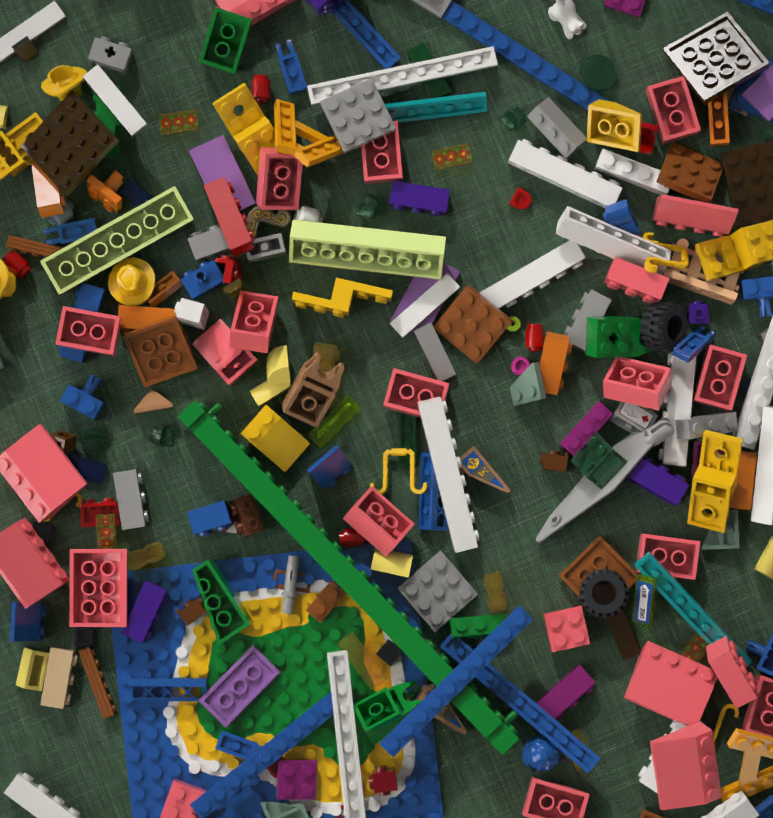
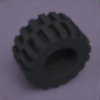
M655 302L646 308L640 323L641 338L644 340L645 346H648L651 350L673 352V349L687 337V330L689 328L688 318H686L687 314L683 311L682 306L673 303Z
M606 569L595 570L587 575L580 586V602L590 615L597 618H610L617 615L626 606L629 598V589L625 579L619 573L617 574L613 570ZM606 582L613 586L615 598L612 603L600 605L593 599L592 591L598 583Z

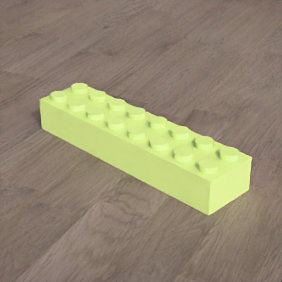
M174 186L40 262L58 294L61 295L194 219Z
M293 220L290 233L289 262L441 279L446 237Z

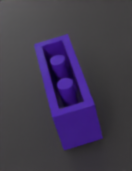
M393 181L389 206H393V210L404 211L405 208L412 209L411 212L416 214H423V211L431 212V216L442 217V214L446 215L450 190Z
M145 580L127 619V627L123 628L121 634L140 643H144L145 640L148 641L153 632L150 628L153 622L157 623L161 612H158L161 604L165 606L169 598L167 594L168 589Z

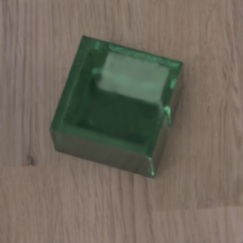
M597 432L571 459L572 463L601 490L628 462Z

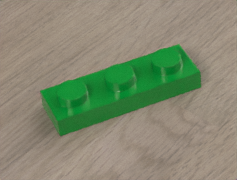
M507 614L450 618L451 638L488 636L507 618Z

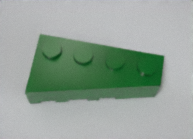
M213 558L192 569L218 645L254 622Z

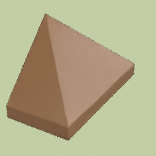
M151 389L136 406L134 413L141 414L174 408V404Z

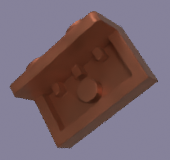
M252 494L230 501L229 510L231 515L235 517V529L237 534L241 535V538L264 530Z

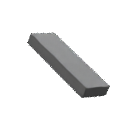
M430 322L414 330L437 380L444 381L456 375L432 323Z

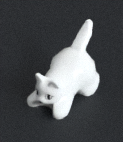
M556 0V3L548 10L550 19L561 23L564 34L568 39H572L573 34H581L582 30L587 28L586 23L576 13L575 4L572 0Z

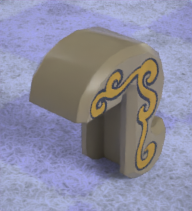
M256 206L249 212L246 218L248 221L246 229L247 231L251 230L256 239L260 223L286 228L291 223V216L288 210H278V213L275 214L272 210H261L259 206Z

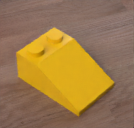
M599 99L588 105L587 142L639 152L642 114L616 102Z
M267 405L262 408L241 433L242 436L284 472L290 468L310 445L304 437Z

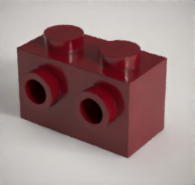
M387 765L376 766L375 770H372V775L369 776L370 789H374V793H379V796H386L391 794L390 791L398 790L395 767L387 768Z

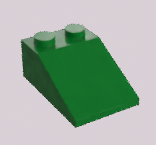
M215 7L199 62L235 74L242 59L252 19Z

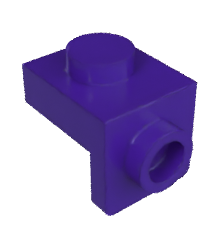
M694 301L686 307V314H689L690 324H707L709 322L708 304H703L702 301Z

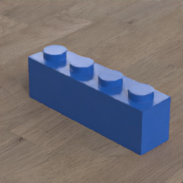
M82 282V285L78 286L76 290V304H72L71 308L100 313L106 290ZM61 346L58 348L61 357L84 364L88 351Z

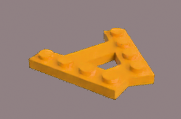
M276 99L274 103L276 151L282 154L294 155L306 167L343 154L335 135L327 137L295 120L294 104ZM296 134L313 144L304 147L296 143Z
M736 728L727 744L731 749L744 751L739 780L721 788L723 803L741 790L746 797L773 787V766L758 772L761 756L773 759V737Z

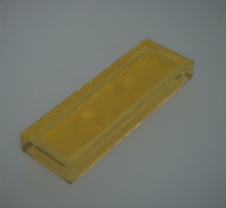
M354 632L338 642L342 650H347L348 659L371 690L387 679Z

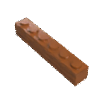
M11 235L8 236L6 244L10 251L19 250L20 253L26 255L27 253H32V256L39 257L40 255L44 256V259L62 249L61 247Z
M88 647L78 651L102 718L105 719L115 715L117 711L115 705L111 703L112 697L107 692L108 686L103 681L104 675L99 670L100 664L98 659H95L94 655L96 653L94 648Z

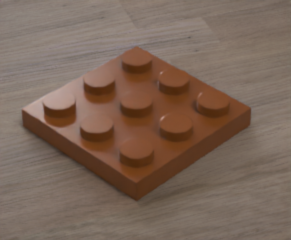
M672 142L656 182L700 202L710 203L723 170V163Z
M468 284L435 324L434 329L478 364L513 320Z
M176 315L123 334V339L144 387L198 369L196 359Z
M601 536L596 538L558 575L579 598L580 586L583 580L595 570L606 569L613 570L617 574L619 573L625 579L628 589L640 578ZM598 583L592 591L593 599L600 605H608L615 598V589L609 583Z

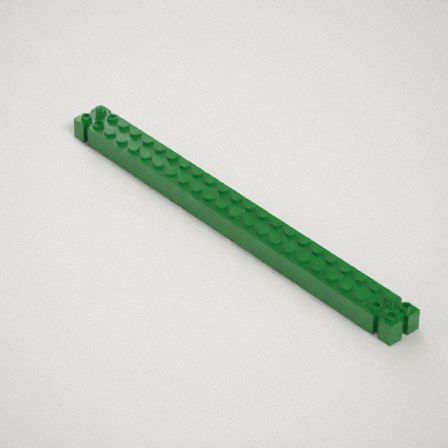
M194 400L177 417L437 687L454 670L449 666L451 661L443 653L439 655L435 651L437 647L430 639L425 641L421 637L424 633L416 625L412 627L408 623L410 619L403 611L398 613L394 609L397 605L389 597L385 599L381 595L382 589L376 583L372 586L368 581L370 577L362 569L358 571L354 567L356 562L349 555L345 558L341 553L343 549L335 541L331 543L327 539L330 535L322 527L318 529L314 525L316 521L310 514L304 515L300 511L303 507L295 499L291 501L287 497L289 493L282 485L277 487L274 484L276 479L268 471L264 473L261 470L262 464L255 457L250 459L247 455L249 451L241 443L237 445L234 442L236 437L228 429L224 431L221 428L223 424L215 415L222 409V406L217 402L209 410L201 401L197 403ZM469 682L451 702L504 755L519 740L516 736L519 732L510 724L518 717V714L513 710L504 718L497 709L493 712L489 708L492 704L483 695L479 697L476 694L477 688Z

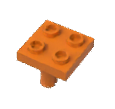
M114 171L103 183L91 175L87 179L88 195L95 201H101L103 207L109 212L114 211L118 214L122 209V198L116 192L123 184L121 181L123 176Z

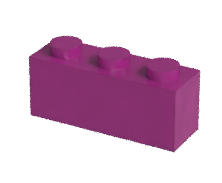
M598 401L558 445L569 453L570 456L574 457L613 413Z
M578 664L543 695L536 704L558 721L566 714L564 712L569 706L571 708L580 701L578 698L583 693L587 695L594 689L593 684L595 681Z

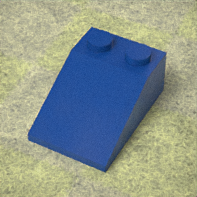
M336 445L307 471L323 489L327 487L329 490L337 483L335 480L340 475L344 477L352 470L350 468L352 463Z
M20 601L12 602L10 642L41 641L42 637H45V625H42V621L46 617V606H43V602H37L26 609Z

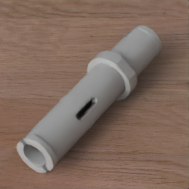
M288 555L284 592L281 595L283 596L282 613L293 614L295 597H297L295 592L299 566L298 556Z

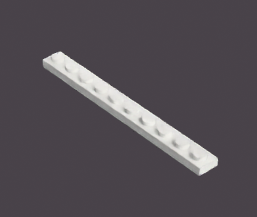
M494 46L308 85L307 88L311 106L320 104L321 100L370 78L373 79L377 90L383 91L496 67L498 63Z
M347 650L328 652L327 659L345 818H366Z

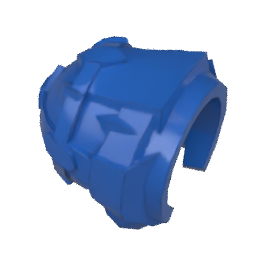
M539 734L526 741L521 757L525 766L531 768L533 772L537 770L548 771L562 760L561 754L563 752L544 735Z

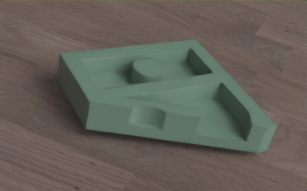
M539 362L531 363L510 386L513 406L546 399Z
M729 510L725 533L709 530L702 550L740 548L738 510Z
M261 802L267 818H310L304 803Z

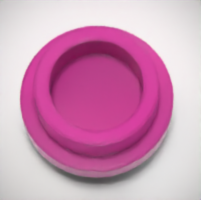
M517 357L512 361L511 370L515 375L521 376L530 366V363L524 357Z

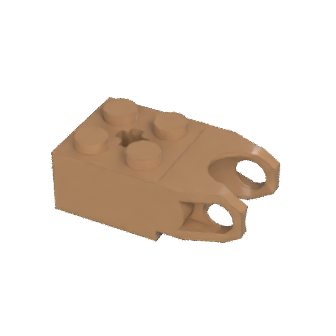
M316 352L303 364L281 403L283 413L314 427L319 426L334 400L345 368L344 364L339 362L329 372L320 371L318 369L321 359L319 352Z

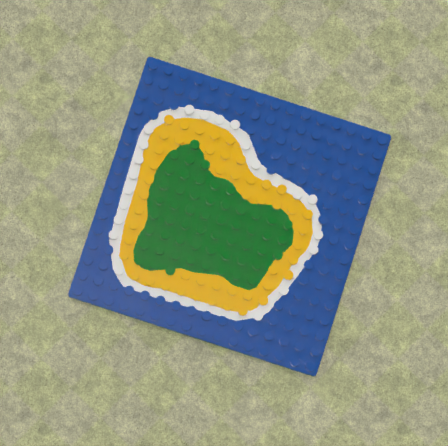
M402 539L393 551L413 555L411 540ZM371 543L351 548L341 547L343 549L341 553L345 558L349 555L356 562L354 567L358 571L362 569L370 577L368 579L369 583L372 586L376 583L383 591L381 595L385 599L389 597L397 605L394 609L398 613L403 611L410 619L408 623L412 627L416 625L422 631L420 615L396 589L408 577L371 570L375 547ZM306 550L215 561L254 621L251 625L220 645L216 641L217 638L212 629L207 611L188 626L175 611L178 608L183 610L184 607L182 605L191 598L193 601L199 597L202 598L192 569L201 563L128 571L127 619L145 580L168 589L167 594L169 595L165 606L161 604L158 611L161 612L157 623L153 622L150 628L153 632L148 641L145 640L144 643H140L121 634L124 627H111L132 818H160L175 779L208 790L245 761L242 758L215 749L222 730L257 742L258 745L263 746L331 692L327 659L328 652L347 650L351 688L352 694L355 697L353 704L385 687L389 689L397 684L416 681L419 689H421L422 685L428 686L427 676L404 652H402L392 666H389L376 655L388 639L392 643L394 642L346 592L321 623L306 611L330 581L344 591ZM288 555L299 557L298 573L306 574L304 577L297 576L296 587L306 589L307 585H311L310 593L295 592L297 597H295L293 614L282 613L283 596L281 595L284 589L275 588L277 584L285 585L286 574L277 573V580L273 578L275 569L286 571ZM412 559V564H411V568H410L409 577H410L413 573H415L414 561H413V559ZM252 645L281 672L226 728L199 701H129L130 686H128V678L130 677L207 678L208 691ZM134 686V697H142L147 692L143 686ZM157 686L151 690L156 697H162L167 692L163 687ZM174 687L170 692L175 697H181L186 691L182 687ZM193 687L190 692L195 697H202L203 687ZM415 687L408 688L406 692L413 691ZM354 710L366 818H444L432 720L392 757L379 744L381 741L374 745L371 743ZM334 715L283 755L285 760H317L316 800L276 799L277 779L266 768L205 818H267L261 806L263 801L304 803L310 818H337L338 815L345 818L344 809L340 807L343 805ZM387 765V768L395 767L398 790L390 791V795L379 796V793H374V789H370L369 776L372 775V770H375L376 766Z

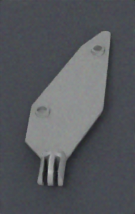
M663 417L646 429V431L633 432L612 448L607 449L549 516L536 537V541L538 543L542 542L614 491L651 447L659 445L674 434L670 419Z

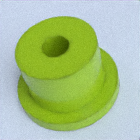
M511 316L509 318L513 320L511 323H514V326L510 324L507 330L514 332L520 328V320L515 316Z

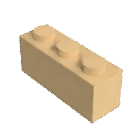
M57 647L50 648L40 705L64 709L66 705L70 704L71 694L68 693L69 686H73L75 677L72 674V669L76 667L78 660L75 650Z

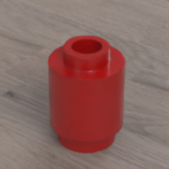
M254 75L251 83V94L257 104H265L267 100H270L271 81L267 75Z
M11 251L8 252L3 258L8 270L15 277L23 279L31 270L29 263L16 251L13 253Z
M528 324L527 329H525V348H529V352H541L545 342L543 325Z
M354 528L343 529L342 532H339L341 547L362 546L364 541H367Z

